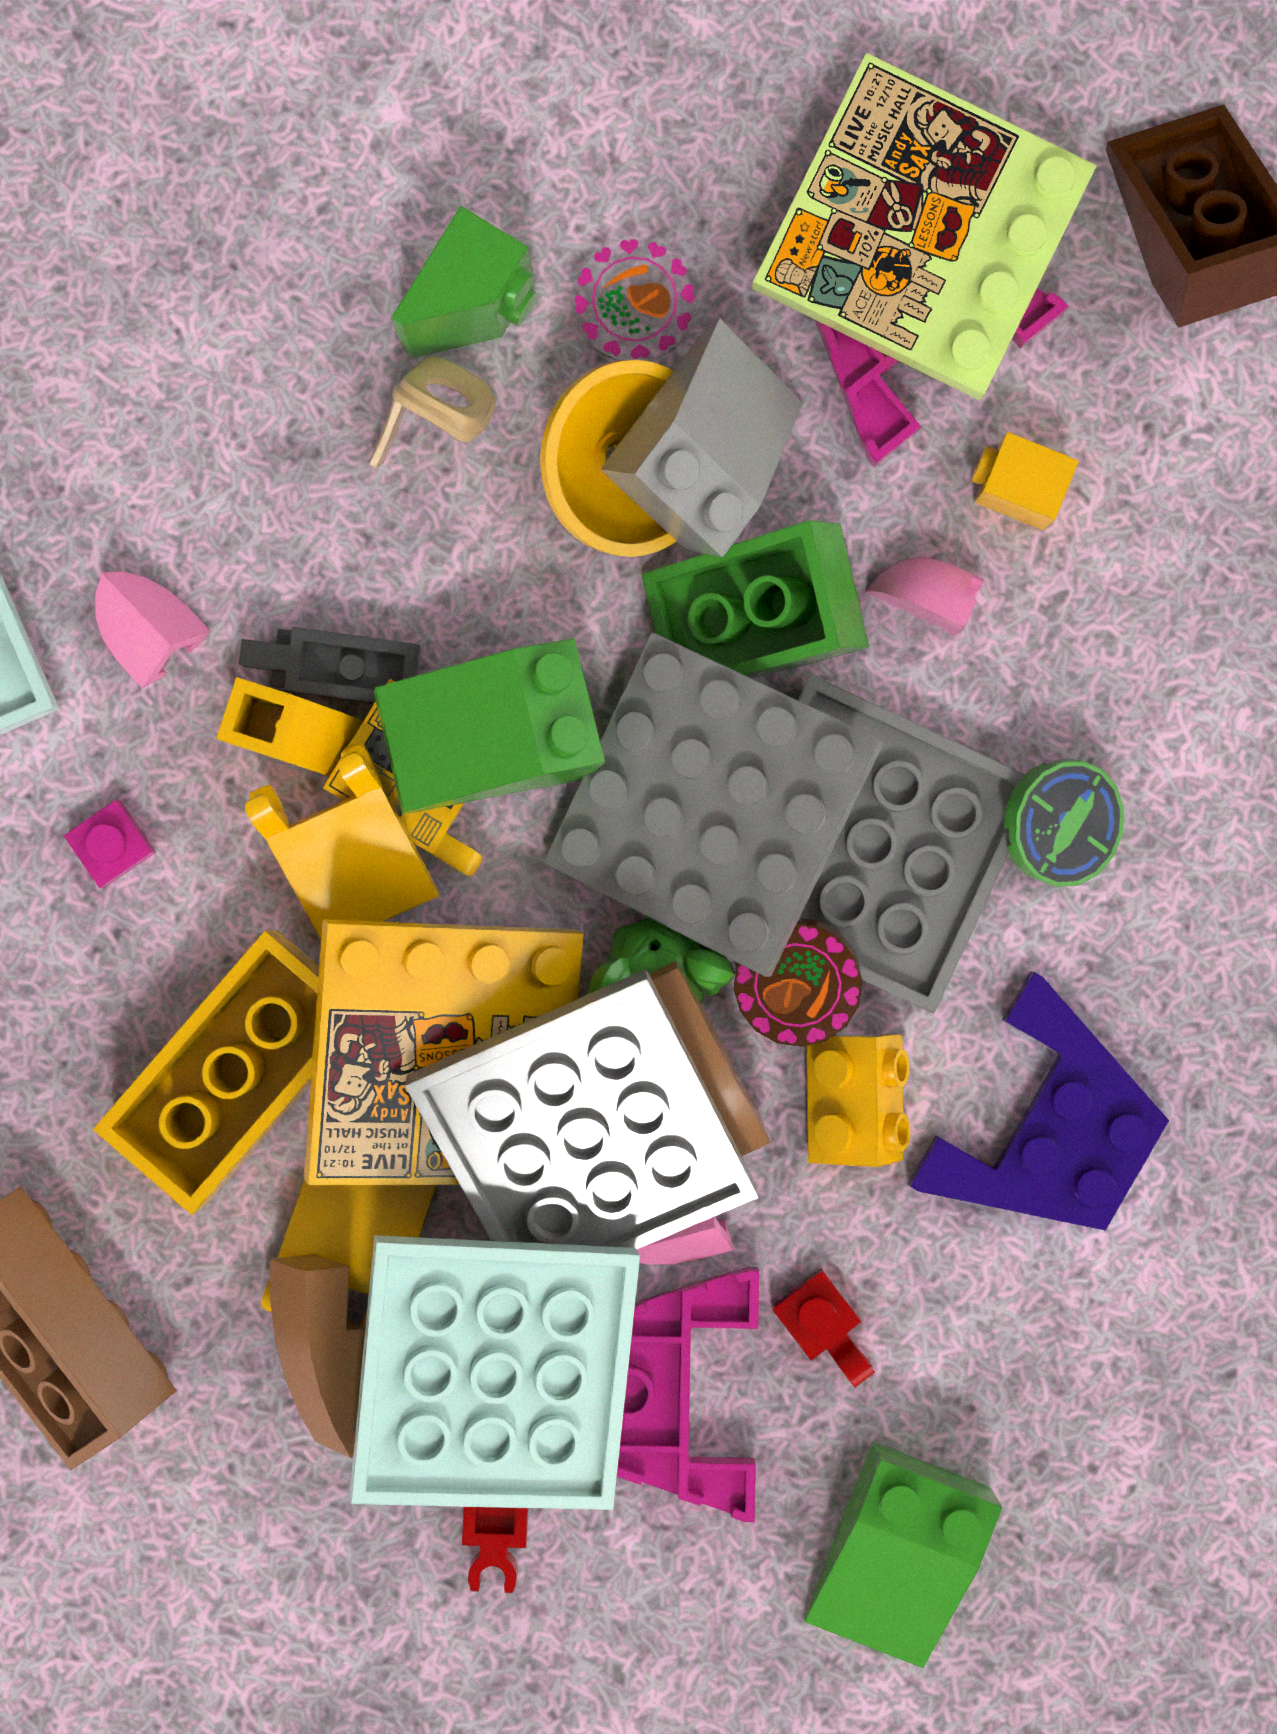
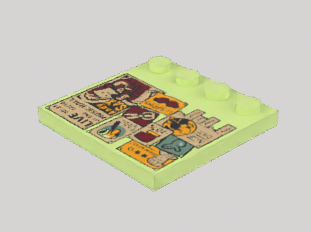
M866 53L753 280L752 289L981 401L1097 165Z

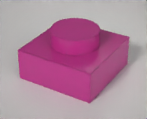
M120 800L113 801L63 835L99 888L107 887L156 853Z

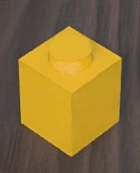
M1007 432L997 444L996 449L985 445L978 459L971 481L981 486L974 503L1044 531L1057 517L1079 460Z

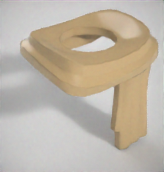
M427 357L423 359L400 383L393 387V401L369 465L378 468L384 463L407 409L432 422L458 441L465 443L473 441L486 428L495 410L496 399L490 387L474 374L444 358ZM440 384L455 389L469 401L470 406H452L434 397L427 390L426 385Z

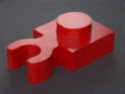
M463 1507L462 1545L480 1546V1551L472 1559L468 1573V1584L471 1591L479 1592L482 1578L481 1572L490 1566L498 1567L503 1571L505 1575L504 1593H512L514 1591L518 1576V1565L514 1556L508 1551V1548H526L529 1508Z

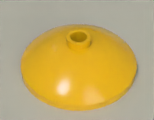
M619 360L605 363L589 370L564 391L553 407L544 429L540 452V468L548 502L558 520L569 533L583 544L603 553L628 557L644 556L663 550L677 542L600 470L606 462L607 450L611 446H614L616 449L672 374L673 370L660 364L642 360Z

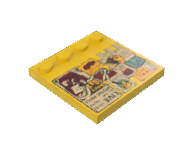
M323 919L304 1179L307 1184L460 1185L405 1087L407 1074L577 1000L584 934L576 929Z

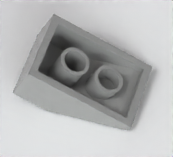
M713 318L600 470L684 549L724 557L760 508L803 402L721 318Z

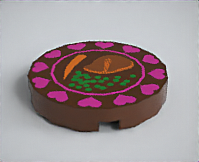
M803 918L802 921L798 920L771 977H765L739 963L736 964L733 989L741 1014L756 1032L778 1044L804 1047L827 1041L847 1027L859 1007L863 978L857 953L840 932L819 920Z

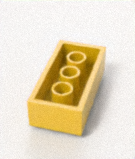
M265 930L93 1128V1131L190 1215L198 1212L213 1199L311 1085L319 965L279 930Z

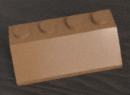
M20 1186L0 1200V1379L68 1468L73 1470L125 1435L177 1390L169 1381L163 1362L154 1353L147 1351L130 1330L124 1311L113 1301L107 1300L91 1279L90 1270L84 1259L75 1251L69 1250L52 1228L51 1219L45 1208L39 1202L30 1199Z

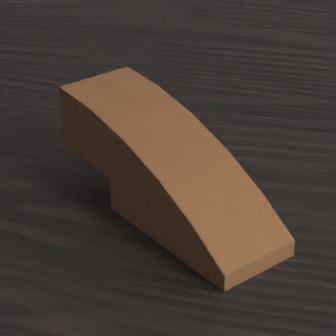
M677 961L650 973L649 975L741 1156L769 1144L770 1141L760 1112L734 1069L729 1052Z
M315 1254L270 1259V1304L275 1342L284 1377L297 1410L315 1442L349 1458H353L366 1327L347 1320L349 1266Z

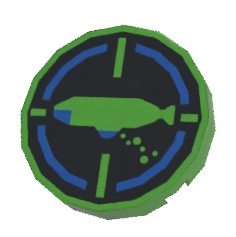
M1058 759L1050 764L1042 763L1030 769L1014 787L1005 809L1004 828L1009 829V840L1011 845H1006L1011 859L1026 876L1056 887L1078 886L1099 875L1114 857L1123 835L1124 807L1117 786L1104 770L1076 759Z

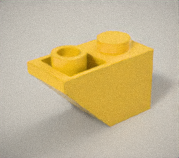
M236 677L216 739L251 752L330 776L341 758V752L347 748L363 720L298 696Z

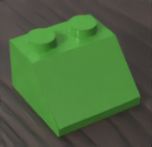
M460 206L391 317L404 351L417 358L501 338L510 323L520 326L530 313L537 298V292L532 290L534 274L532 273L529 247Z

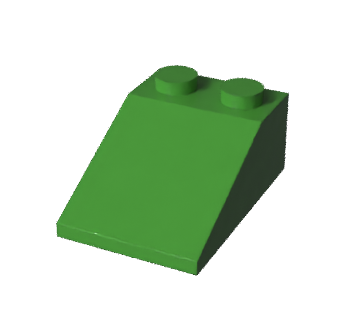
M809 520L734 544L729 548L724 557L702 554L641 574L655 634L749 678L801 667L869 648L844 537L839 523Z
M575 638L510 649L378 686L373 690L402 815L580 781L584 776L592 774L605 763Z
M872 1441L805 1614L804 1622L924 1668L980 1568L1003 1508L991 1487Z

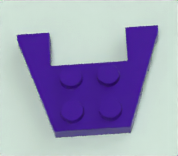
M1030 971L1002 1021L1056 1051L1058 1057L994 1167L988 1166L935 1135L907 1184L918 1192L1106 1231L1167 1126L1169 1119L1041 975Z

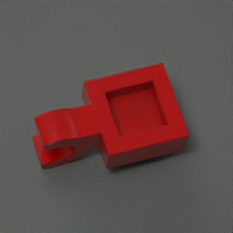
M822 1268L771 1306L774 1313L811 1361L827 1350L854 1388L875 1373L871 1363L848 1335V1332L862 1322Z

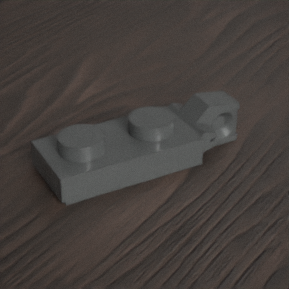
M292 626V630L278 629L276 643L242 639L239 665H243L245 668L272 671L270 686L284 688L286 692L374 704L376 701L373 692L375 687L385 685L389 679L396 682L417 676L421 646L413 643Z

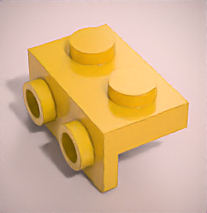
M901 1034L877 1036L834 1035L827 1041L807 1046L808 1163L881 1167L900 1162L904 1159V1151L910 1140V1122L908 1116L904 1113L903 1087L908 1081L910 1064L908 1054L903 1049Z

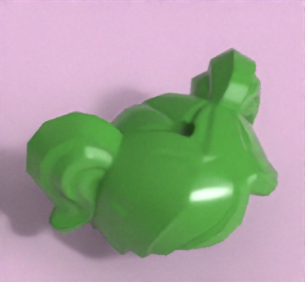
M648 917L633 925L621 926L611 937V949L607 961L594 973L589 985L588 994L644 969H647L650 974L677 961L699 1002L702 1003L705 996H713L719 993L720 988L728 985L736 974L732 963L724 955L710 948L703 949L700 943ZM652 947H659L657 951L650 950Z

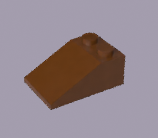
M1224 104L1107 142L1106 153L1151 283L1178 328L1277 296V184Z

